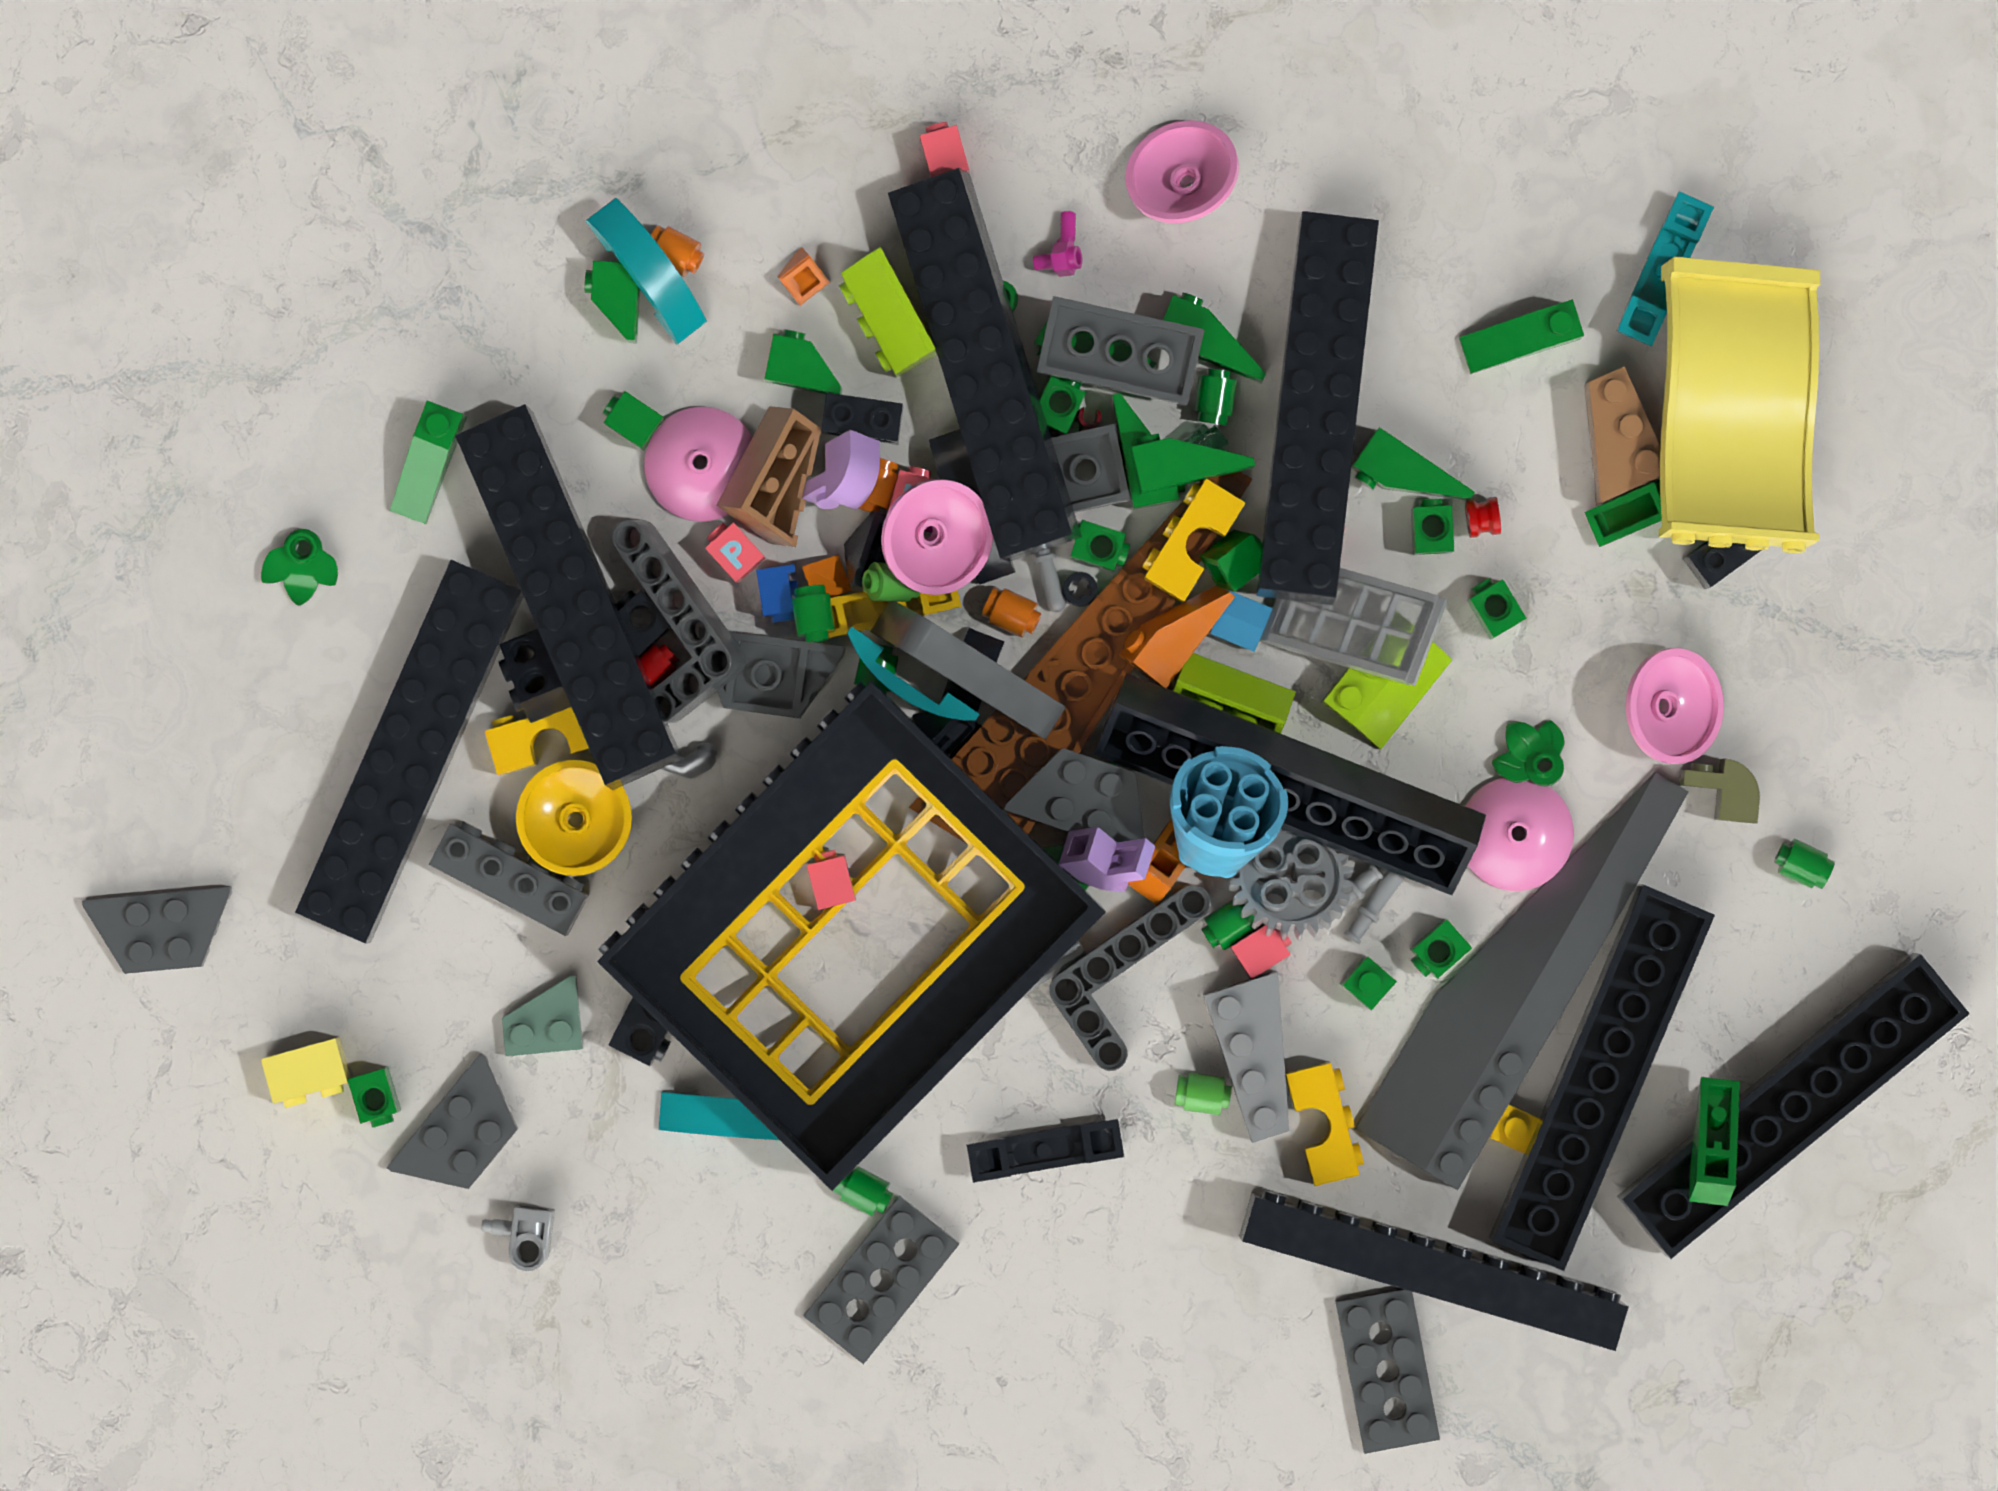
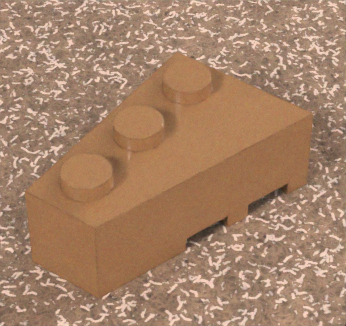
M1625 366L1589 381L1584 385L1596 506L1660 478L1661 447Z
M769 406L716 506L769 543L796 547L798 535H794L799 511L804 512L806 500L802 499L807 476L812 475L821 428L793 408Z

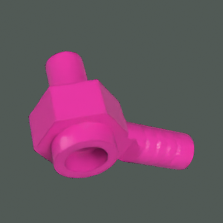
M1064 211L1061 212L1060 238L1054 243L1051 253L1033 256V266L1036 271L1053 269L1059 277L1074 275L1076 269H1081L1082 267L1081 250L1078 246H1074L1076 238V213Z

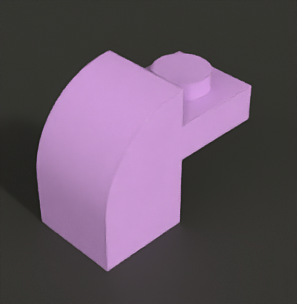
M849 430L825 444V472L805 483L802 499L817 504L822 509L831 510L837 508L840 504L855 510L859 508L870 496L878 478L880 441Z
M1099 827L1073 830L1068 833L1059 865L1076 879L1089 886L1106 891L1124 892L1128 882L1144 880L1146 878L1155 845L1146 838L1116 842Z

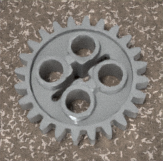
M1281 829L1277 837L1232 877L1235 879L1229 882L1228 890L1238 892L1234 896L1232 903L1233 905L1245 904L1241 917L1246 918L1253 915L1255 918L1252 928L1255 929L1262 923L1266 924V936H1270L1275 929H1279L1281 939L1285 940L1288 931H1294L1299 941L1302 939L1303 931L1307 929L1315 937L1318 933V924L1329 930L1332 924L1331 917L1340 919L1343 913L1340 906L1347 907L1350 897L1345 893L1352 892L1354 883L1346 879L1352 876L1353 867L1343 866L1347 863L1349 855L1345 853L1337 854L1335 849ZM1309 854L1316 862L1304 864L1298 859V856ZM1270 858L1278 866L1272 869L1266 868L1260 863V860ZM1322 873L1324 878L1316 876V874ZM1285 875H1291L1292 880L1297 882L1290 883L1289 877H1285ZM1258 880H1259V881H1262V882H1264L1265 884H1264V885H1259V884L1257 883V881H1258ZM1309 889L1315 890L1321 894L1322 898L1311 900L1303 892ZM1277 894L1283 898L1284 902L1272 904L1265 896Z

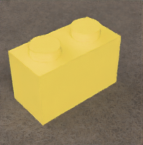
M340 1037L261 1059L272 1102L274 1104L283 1101L285 1108L306 1103V1095L317 1091L321 1092L322 1098L344 1092L343 1084L348 1083L347 1079L351 1078Z

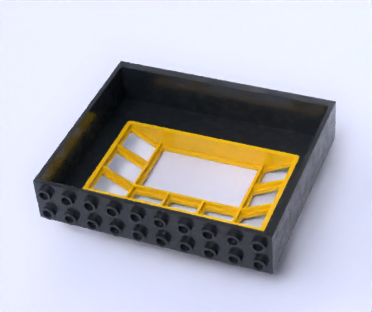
M860 681L844 697L849 704L839 714L833 709L817 725L822 732L813 741L806 736L790 752L789 755L794 760L785 769L779 764L762 781L767 788L758 797L751 792L736 807L735 811L739 816L731 824L724 820L707 837L712 844L704 852L697 847L683 861L680 866L685 871L677 880L670 875L652 893L657 900L650 907L643 902L625 921L630 926L623 935L616 930L598 949L603 955L597 961L831 1191L849 1175L1106 913L1105 909L873 681L867 686ZM893 774H897L926 802V807L899 834L892 832L865 804ZM853 814H858L887 842V846L857 877L852 878L850 876L854 894L895 854H899L969 922V927L852 1046H848L778 978V973L847 903L825 908L810 922L780 894L779 890L810 858H815L814 855H817L822 861L827 860L821 854L825 852L822 846ZM934 815H939L968 844V847L940 874H935L907 846V842ZM976 855L981 856L1009 884V888L982 914H976L948 886V882ZM768 901H771L801 930V934L770 965H765L737 938L736 934ZM725 945L734 950L758 974L757 979L729 1008H725L696 980V975ZM765 986H770L799 1014V1018L769 1049L737 1019V1016ZM807 1026H811L840 1054L837 1062L811 1089H808L779 1061L780 1054Z

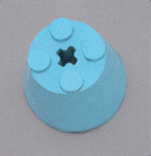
M1221 746L1215 747L1214 751L1198 755L1193 759L1189 758L1183 763L1175 776L1171 788L1170 809L1176 845L1179 851L1178 857L1184 865L1190 866L1197 872L1208 876L1230 878L1236 875L1237 871L1243 868L1277 837L1287 815L1288 795L1286 789L1283 790L1280 781L1270 770L1271 765L1266 760L1245 749Z

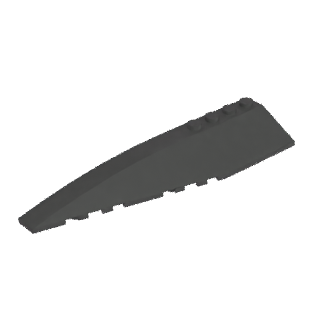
M1655 772L1567 861L1560 871L1546 882L1483 948L1433 996L1357 1124L1356 1130L1456 1190L1460 1188L1602 947L1689 791Z

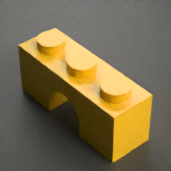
M1207 478L1202 486L1196 482L1193 484L1183 500L1184 503L1189 505L1182 518L1176 515L1173 516L1163 532V535L1169 538L1161 551L1153 548L1142 566L1148 571L1144 577L1145 580L1182 603L1205 569L1192 561L1186 551L1188 536L1196 530L1209 529L1224 538L1245 505L1244 501Z
M572 707L533 723H530L528 718L515 722L514 715L491 721L493 728L484 731L497 775L500 776L537 765L534 754V742L539 734L549 729H556L565 735L572 754L589 750Z
M1328 1061L1285 1072L1294 1111L1297 1112L1309 1108L1321 1110L1326 1115L1329 1123L1327 1135L1322 1141L1303 1147L1313 1185L1316 1187L1359 1176L1358 1166L1364 1165V1160L1359 1142L1351 1143L1348 1129L1355 1126L1350 1106L1342 1107L1339 1091L1345 1090L1340 1068L1333 1069L1331 1062Z

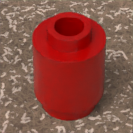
M653 643L639 656L653 689L677 670L674 665L680 661L665 644L658 648Z

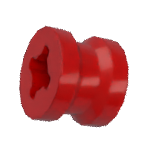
M1489 497L1485 502L1477 503L1475 500L1465 501L1466 523L1470 538H1476L1485 532H1489L1492 535L1501 534V518L1497 497Z

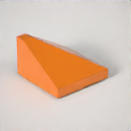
M802 247L796 251L777 276L799 306L830 283Z
M839 554L802 566L808 585H825V591L830 594V598L852 591Z

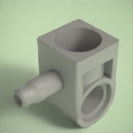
M516 1205L512 1221L484 1219L481 1230L495 1235L510 1236L508 1251L512 1264L517 1269L533 1271L548 1259L555 1210ZM530 1240L537 1244L539 1256L536 1260L528 1261L521 1257L519 1247L523 1241Z

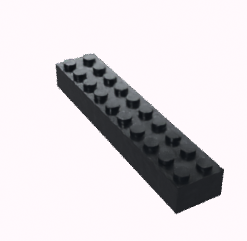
M957 168L889 192L890 203L1000 559L1013 561L1082 538L970 174L961 168Z
M1302 211L1300 217L1256 594L1258 597L1333 605L1337 598L1379 220Z
M524 404L455 435L605 786L615 790L682 760V755L534 412Z
M452 559L450 560L295 913L362 943H371L501 649L499 644L504 642L524 597L520 589Z
M1126 673L1103 727L1094 755L1173 785L1178 770L1189 758L1193 759L1198 755L1214 751L1215 747L1221 746L1245 749L1266 760L1271 765L1270 770L1280 781L1283 790L1286 789L1288 810L1281 829L1451 896L1454 894L1478 846L1486 814Z
M1638 884L1539 1117L1540 1120L1489 1235L1492 1241L1562 1271L1565 1270L1715 917L1714 914L1644 884Z
M1912 953L1739 1095L1736 1187L1728 1206L1689 1201L1690 1166L1694 1133L1617 1195L1618 1199L1663 1254L1672 1259L1970 1013L1921 954Z
M1262 1188L1260 1194L1251 1192L1239 1233L1242 1242L1616 1351L1629 1306L1620 1300L1621 1295L1617 1294L1616 1291L1595 1285L1593 1292L1583 1289L1584 1284L1580 1283L1579 1280L1563 1275H1557L1556 1281L1547 1279V1273L1543 1272V1270L1525 1264H1520L1519 1270L1509 1267L1510 1262L1506 1261V1259L1484 1253L1482 1259L1472 1257V1251L1469 1248L1450 1242L1446 1243L1445 1248L1434 1245L1435 1240L1432 1237L1410 1231L1408 1237L1397 1235L1398 1229L1395 1226L1373 1220L1371 1227L1360 1224L1361 1218H1358L1357 1215L1336 1209L1334 1216L1323 1213V1207L1320 1204L1299 1198L1298 1204L1295 1205L1285 1202L1286 1196L1283 1193L1267 1188Z

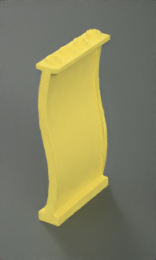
M1673 257L1661 266V281L1665 282L1667 302V366L1660 450L1662 527L1659 529V537L1672 538V543L1680 545L1693 544L1695 540L1709 541V546L1717 548L1730 547L1732 543L1745 544V548L1748 550H1767L1769 546L1782 547V552L1803 553L1806 551V548L1819 541V533H1815L1812 459L1819 375L1817 287L1820 286V270Z

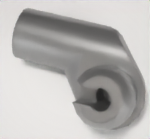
M701 743L696 751L686 757L682 756V760L662 768V770L690 779L696 778L712 769L716 762L717 750L710 743Z

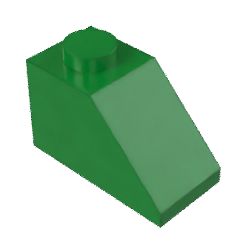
M593 261L592 270H586L585 293H591L592 302L629 343L637 344L640 288L620 262Z
M783 329L782 335L773 334L764 378L765 382L822 394L834 393L842 395L841 385L813 343L805 340V333Z

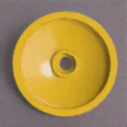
M567 760L545 767L527 783L518 801L516 826L523 847L538 864L557 874L581 876L606 867L621 853L630 835L632 810L623 786L615 790L605 786L596 764L582 760ZM573 813H580L583 817V822L578 827H573L569 824V816Z

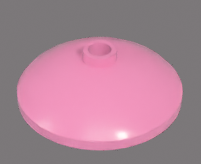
M1193 120L1173 122L1153 131L1137 145L1129 158L1126 168L1125 181L1127 191L1138 210L1149 218L1165 223L1190 222L1213 212L1228 198L1238 178L1239 159L1230 138L1216 126Z
M692 407L676 412L658 426L646 448L644 469L652 494L665 509L686 520L708 522L728 516V513L716 505L753 438L752 435L737 418L720 409ZM699 455L705 456L708 460L707 466L701 470L696 469L693 465L695 457Z
M947 479L926 480L904 491L890 507L884 520L881 535L882 552L892 574L905 586L917 592L930 595L950 593L970 583L987 562L993 542L992 531L982 499L965 485ZM932 526V535L925 539L924 530Z
M1681 648L1663 649L1647 657L1636 669L1626 696L1627 722L1637 745L1651 758L1668 764H1682L1693 761L1710 748L1722 724L1724 700L1719 679L1709 663L1697 653Z
M1499 778L1477 790L1465 805L1468 808L1486 814L1478 846L1468 866L1476 876L1487 884L1509 891L1533 889L1548 882L1567 862L1574 839L1573 822L1565 802L1551 787L1538 786L1530 780L1513 783L1505 778ZM1516 826H1521L1525 830V837L1521 841H1516L1512 837V830Z

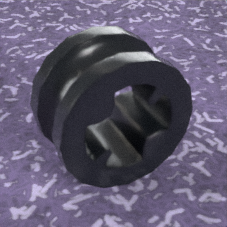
M1085 572L1071 574L1066 579L1063 587L1066 600L1078 607L1087 606L1092 603L1098 591L1094 577ZM1082 578L1090 583L1087 585V588H1091L1092 591L1089 597L1082 595L1080 600H1077L1071 596L1074 590L1069 591V586L1072 582L1079 583Z

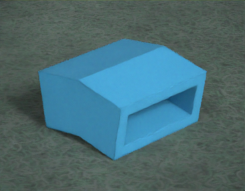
M1228 590L1235 598L1214 624L1210 634L1255 652L1273 608Z

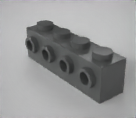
M463 820L459 826L449 824L428 865L564 936L569 935L589 897V894L582 891L585 884L568 875H564L561 880L549 874V870L538 864L531 856L527 862L514 855L515 847L497 838L493 844L480 838L482 830Z

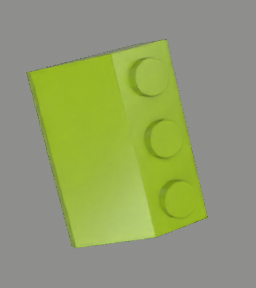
M881 247L841 272L844 282L838 286L848 305L856 302L863 316L857 318V321L866 338L869 339L874 336L881 350L875 352V355L885 373L892 370L897 378L937 356L930 337Z
M1396 611L1390 627L1412 633L1415 625ZM1379 631L1375 633L1359 653L1360 656L1369 658ZM1387 634L1377 661L1399 667L1409 640ZM1432 641L1416 686L1406 685L1347 668L1321 703L1381 750L1452 662V659Z
M1195 653L1190 656L1181 668L1172 690L1278 733H1281L1296 693V691Z

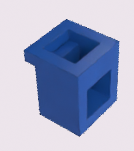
M792 564L756 570L763 616H772L773 623L795 620L792 599L795 598L794 589L799 588L797 580L790 581L789 575L797 574L796 566Z

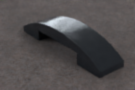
M958 429L929 439L939 478L961 483L973 490L981 498L961 430ZM994 538L988 560L976 576L979 585L1016 572L1012 561L1000 559Z
M1118 1119L1065 1126L966 1144L972 1183L1124 1157Z

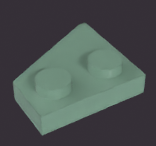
M576 975L567 977L502 1018L505 1057L583 1049Z

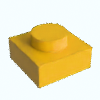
M1509 1104L1489 1138L1525 1154L1540 1118Z

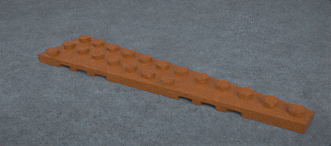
M1239 471L1209 478L1208 480L1241 499L1253 479ZM1201 480L1198 484L1202 486L1205 480ZM1183 501L1023 679L1066 707L1047 739L1044 740L1003 713L995 710L952 758L1003 810L1005 804L1061 748L1076 753L1081 752L1117 695L1126 673L1130 674L1134 668L1119 656L1124 649L1125 640L1134 630L1139 629L1142 624L1170 610L1177 600L1145 580L1144 577L1148 571L1142 566L1153 548L1159 551L1163 549L1169 539L1163 535V532L1174 515L1182 518L1189 507ZM1199 529L1192 532L1186 541V551L1190 559L1199 565L1201 562L1199 556L1210 548L1218 534L1209 529ZM918 796L909 808L919 814L926 807V802ZM1006 811L1029 834L1036 821ZM934 815L929 820L966 843L939 815Z

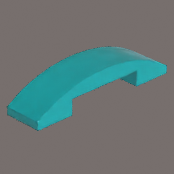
M1678 192L1635 284L1616 330L1617 332L1650 347L1653 346L1667 314L1665 282L1661 281V266L1673 257L1691 258L1714 206L1683 192Z
M612 199L585 220L607 252L612 251L651 303L656 310L654 316L676 345L707 322L699 304L672 262L644 226L619 199Z
M852 626L848 630L849 639L866 667L879 681L902 699L925 711L951 719L975 721L980 715L948 692L945 693L938 704L875 661L884 649Z
M661 1092L658 1130L735 1138L779 1140L737 1098Z

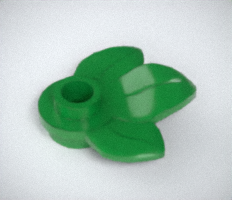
M298 529L291 532L285 539L284 546L268 553L261 570V581L263 583L273 584L284 581V587L289 597L297 606L303 605L313 597L318 583L326 586H335L338 579V566L335 559L323 551L319 536L308 529ZM302 541H307L310 545V551L307 555L301 556L297 552V545Z
M1551 720L1545 722L1538 731L1525 722H1509L1505 731L1506 744L1509 751L1492 761L1495 771L1513 783L1530 780L1534 784L1543 787L1557 783L1564 772V763L1560 754L1565 742L1561 729ZM1541 761H1548L1551 763L1552 768L1547 772H1542L1537 766Z

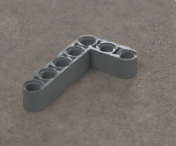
M624 520L617 524L612 533V542L693 657L653 689L659 704L663 697L670 704L669 713L665 716L667 723H676L735 678L743 670L745 656L742 649L656 527L646 520ZM634 528L640 533V541L636 547L630 540V534ZM656 558L662 565V571L658 577L652 572V564ZM677 589L684 596V602L680 608L675 606L673 599ZM699 620L704 623L706 629L702 639H699L695 633V627ZM721 651L726 654L728 662L724 670H721L717 664V657ZM692 674L697 677L699 684L695 693L688 686V680Z
M888 601L870 630L877 637L919 660L1044 740L1047 739L1066 708L932 621L896 601Z
M1187 885L1051 980L1049 993L1053 1002L1101 1069L1115 1071L1121 1068L1127 1060L1128 1051L1125 1043L1091 994L1204 917L1211 906V898L1204 888L1197 885ZM1197 891L1202 895L1204 904L1199 912L1188 913L1183 908L1182 899L1186 893ZM1165 913L1170 916L1172 927L1167 934L1157 935L1152 931L1150 922L1154 915ZM1126 935L1136 936L1141 943V948L1135 956L1126 957L1120 953L1119 942ZM1094 957L1105 958L1109 964V971L1103 978L1095 979L1087 972L1088 962ZM1062 979H1071L1077 985V994L1071 1000H1062L1055 993V987ZM1086 1010L1095 1012L1099 1017V1025L1092 1032H1084L1077 1025L1078 1016ZM1107 1042L1116 1043L1121 1049L1119 1060L1112 1064L1103 1062L1099 1057L1101 1046Z

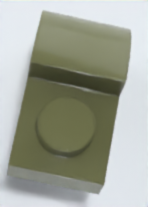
M1723 758L1720 759L1719 773H1714V765L1691 763V770H1680L1679 786L1717 789L1714 820L1758 824L1759 786L1754 775L1744 765L1735 760Z

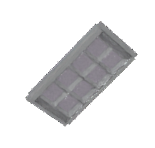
M1340 568L1337 598L1333 605L1276 599L1261 640L1286 650L1406 685L1416 686L1448 601L1435 594Z

